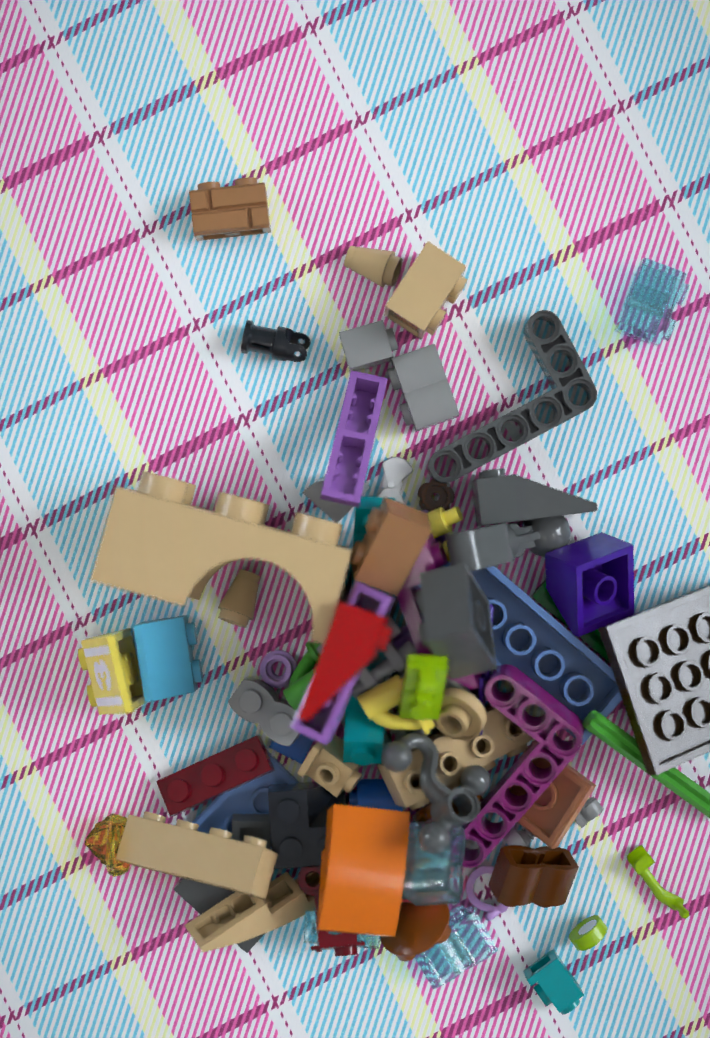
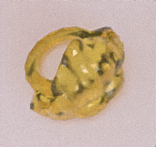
M115 813L109 814L102 822H97L84 843L100 862L106 865L108 874L113 877L121 876L130 869V864L115 859L127 822L126 817Z

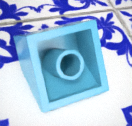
M187 615L143 621L133 625L145 703L195 692L198 689L197 682H203L200 659L194 660L192 645H197L198 643L195 623H188Z

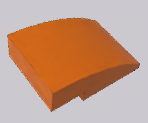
M333 804L327 810L325 849L322 851L318 931L395 937L405 878L410 812Z

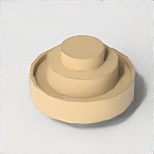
M451 687L444 689L439 720L432 721L435 727L444 735L455 740L467 741L473 740L481 733L487 716L486 710L475 696L462 689Z

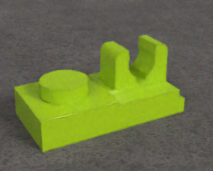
M407 654L399 702V718L439 720L448 672V656Z

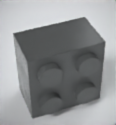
M466 562L420 573L421 590H417L416 597L424 619V623L419 624V634L424 647H430L433 656H448L447 673L451 679L497 669L490 602Z

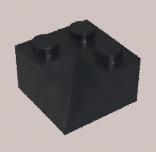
M317 782L270 785L268 801L271 847L273 852L278 853L274 869L321 866L322 851L325 849L327 810L333 804L346 805L345 790L336 798Z

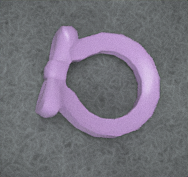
M482 866L474 870L466 883V895L470 903L477 909L486 912L485 919L487 921L493 920L500 913H504L508 909V906L503 904L494 907L491 904L481 902L474 893L476 879L483 874H492L494 866Z

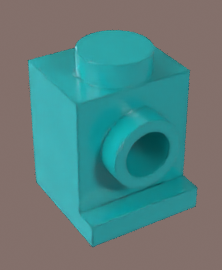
M554 949L523 970L530 986L538 982L534 989L546 1006L553 1003L562 1015L574 1010L580 1003L579 999L584 996L580 985Z

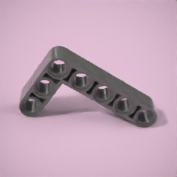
M548 310L538 311L528 319L524 326L525 339L552 390L435 452L430 457L427 466L429 476L440 483L453 482L588 410L594 405L597 399L596 387L555 313ZM544 320L550 324L552 334L549 338L542 339L534 334L533 323L535 321ZM562 353L566 355L569 360V368L566 372H558L551 366L553 354ZM572 386H580L586 391L587 400L584 405L578 406L570 401L568 394ZM544 403L551 406L554 411L552 422L546 424L538 421L535 416V409L538 404ZM514 421L520 426L521 436L517 441H508L503 437L501 429L504 422ZM478 438L486 442L488 453L485 458L475 459L469 454L468 444L472 439ZM448 456L454 461L455 471L451 476L442 477L437 474L434 464L438 457Z

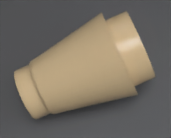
M351 245L345 257L344 267L350 268L352 271L381 287L385 285L393 287L398 280L403 259L395 256V251Z
M239 569L237 576L218 606L221 610L218 616L219 619L247 628L249 620L254 618L258 583L260 580L259 575Z

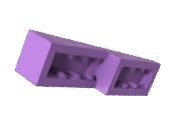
M351 370L320 499L359 508L388 378Z

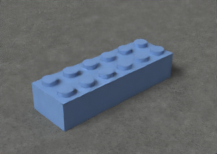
M447 561V565H444V567L451 566V563ZM495 566L471 571L490 604L494 606L492 629L496 666L508 664L518 668L575 713L582 722L592 710L598 711L607 718L622 700L612 668ZM584 728L582 745L592 735L586 728ZM565 729L575 738V734L572 731Z

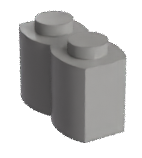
M435 344L391 358L393 368L387 369V373L393 390L401 389L405 403L400 404L399 407L406 426L413 424L417 432L459 417V411Z
M254 677L243 679L228 700L230 707L238 716L248 722L259 724L265 735L280 745L291 746L301 734L289 728L296 710L291 707L287 700L280 699L277 692L261 679Z

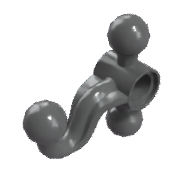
M410 733L399 741L390 742L384 747L381 754L382 763L386 769L392 772L405 771L412 761L411 750L416 748L422 752L423 762L420 771V785L423 793L432 803L431 816L434 823H428L421 829L419 844L424 851L430 854H439L449 845V830L456 829L477 817L479 813L477 796L483 794L489 788L491 782L490 774L480 765L467 766L460 776L461 787L450 790L436 776L439 758L436 745L424 734ZM451 802L458 808V815L454 813Z

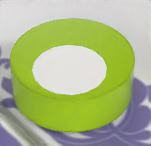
M598 915L590 916L573 928L569 934V940L577 950H588L605 937L607 926Z

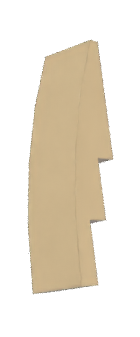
M285 872L270 882L266 899L234 892L187 923L185 927L202 953L241 943L286 925L314 911L315 898L314 896L306 895L300 889L298 878L293 880L289 873ZM315 872L309 873L306 876L307 885L310 887L317 886L320 883L319 874Z

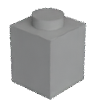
M383 320L339 332L350 373L351 370L359 371L391 362V358H393L392 351L398 350L393 328L385 329Z

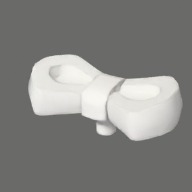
M392 457L382 463L385 478L383 489L376 497L395 498V501L405 504L400 493L402 481L413 472V467L401 457Z

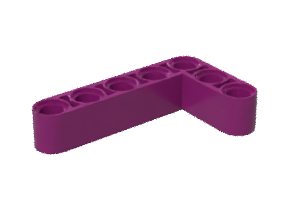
M508 664L497 666V669H494L490 674L485 687L486 698L493 707L535 740L479 804L477 817L459 827L452 844L451 854L455 862L465 868L477 867L486 859L575 757L582 746L584 735L582 720L522 671ZM506 680L513 685L514 690L509 693L501 692L497 689L495 682ZM531 704L542 707L545 714L539 717L532 716L526 711L525 707ZM560 729H568L575 734V738L565 741L560 739L556 732ZM537 757H543L551 763V766L539 768L534 765L532 760ZM519 785L527 793L522 796L514 795L508 787ZM496 813L500 815L503 821L498 823L491 822L486 818L485 814ZM472 840L478 844L479 848L469 849L464 846L462 841Z

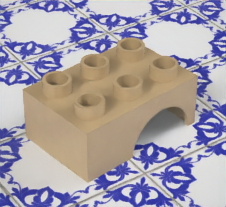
M143 470L137 490L115 487L90 581L185 607L188 597L200 600L209 580L228 563L245 558L264 560L281 567L300 584L308 598L312 612L313 627L310 641L325 644L335 616L352 548L338 545L343 528L342 524L296 512L291 532L264 525L270 506L268 504L219 491L214 511L191 505L196 485Z

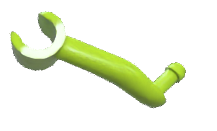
M640 845L626 856L628 862L637 874L643 878L656 899L672 910H677L682 918H688L689 911L683 906V899L666 891L648 869L655 861L645 848Z

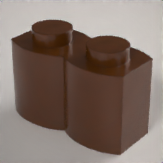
M521 845L504 846L500 849L488 885L497 902L508 907L523 906L530 903L544 908L560 906L566 903L579 866L569 850L557 847L551 849L549 846H543L533 849Z

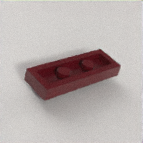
M256 735L156 782L169 816H176L275 770L261 736Z

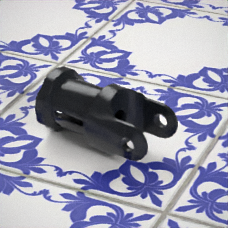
M247 320L242 338L241 353L247 354L249 351L271 355L273 360L302 362L307 357L306 349L309 348L311 342L310 338L304 333L294 332L292 329L278 326L277 329L254 325L253 321ZM303 339L305 343L301 344L298 340ZM295 352H300L301 355H300V356H296L294 353H295Z

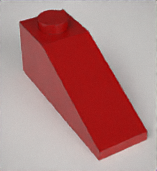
M339 601L298 717L299 719L304 721L312 719L377 656L378 650L386 651L393 632V628L387 627L390 618Z

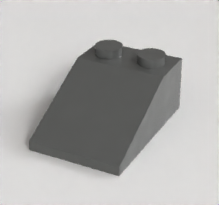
M504 468L479 472L480 479L471 481L477 526L598 511L597 503L515 474L505 475Z

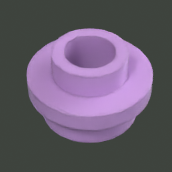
M275 650L269 652L264 656L260 664L261 677L271 687L282 688L288 686L291 675L297 667V662L286 651ZM276 662H282L285 665L286 670L282 676L275 674L273 670Z

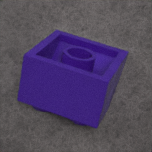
M601 532L545 553L546 589L574 636L580 637L597 630L599 627L635 614L633 544Z

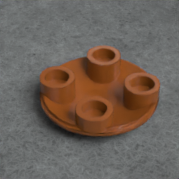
M436 894L428 901L417 903L401 902L395 937L379 936L382 945L390 953L396 955L399 960L410 961L416 955L432 948L436 943L445 942L451 934V927L449 926L450 911L446 901Z

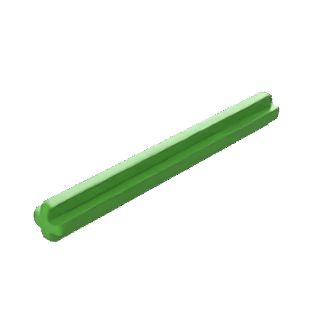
M590 711L583 720V727L646 772L636 739L598 711ZM674 767L661 774L650 775L710 818V793Z

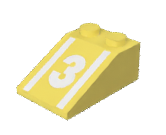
M127 628L81 641L82 648L78 649V658L82 670H88L91 685H87V694L91 706H97L99 715L127 714L134 712L143 705L145 701L140 668L131 629Z

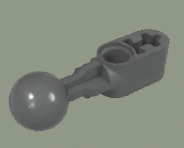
M562 515L526 520L523 527L516 523H501L447 534L445 537L451 565L466 562L469 569L474 571L515 561L514 558L522 556L526 549H529L535 555L545 557V553L568 545L571 530L568 521Z

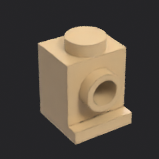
M335 734L332 741L326 745L317 742L297 772L302 777L307 774L336 798L344 790L350 793L363 776L358 772L362 765L343 762L344 741Z

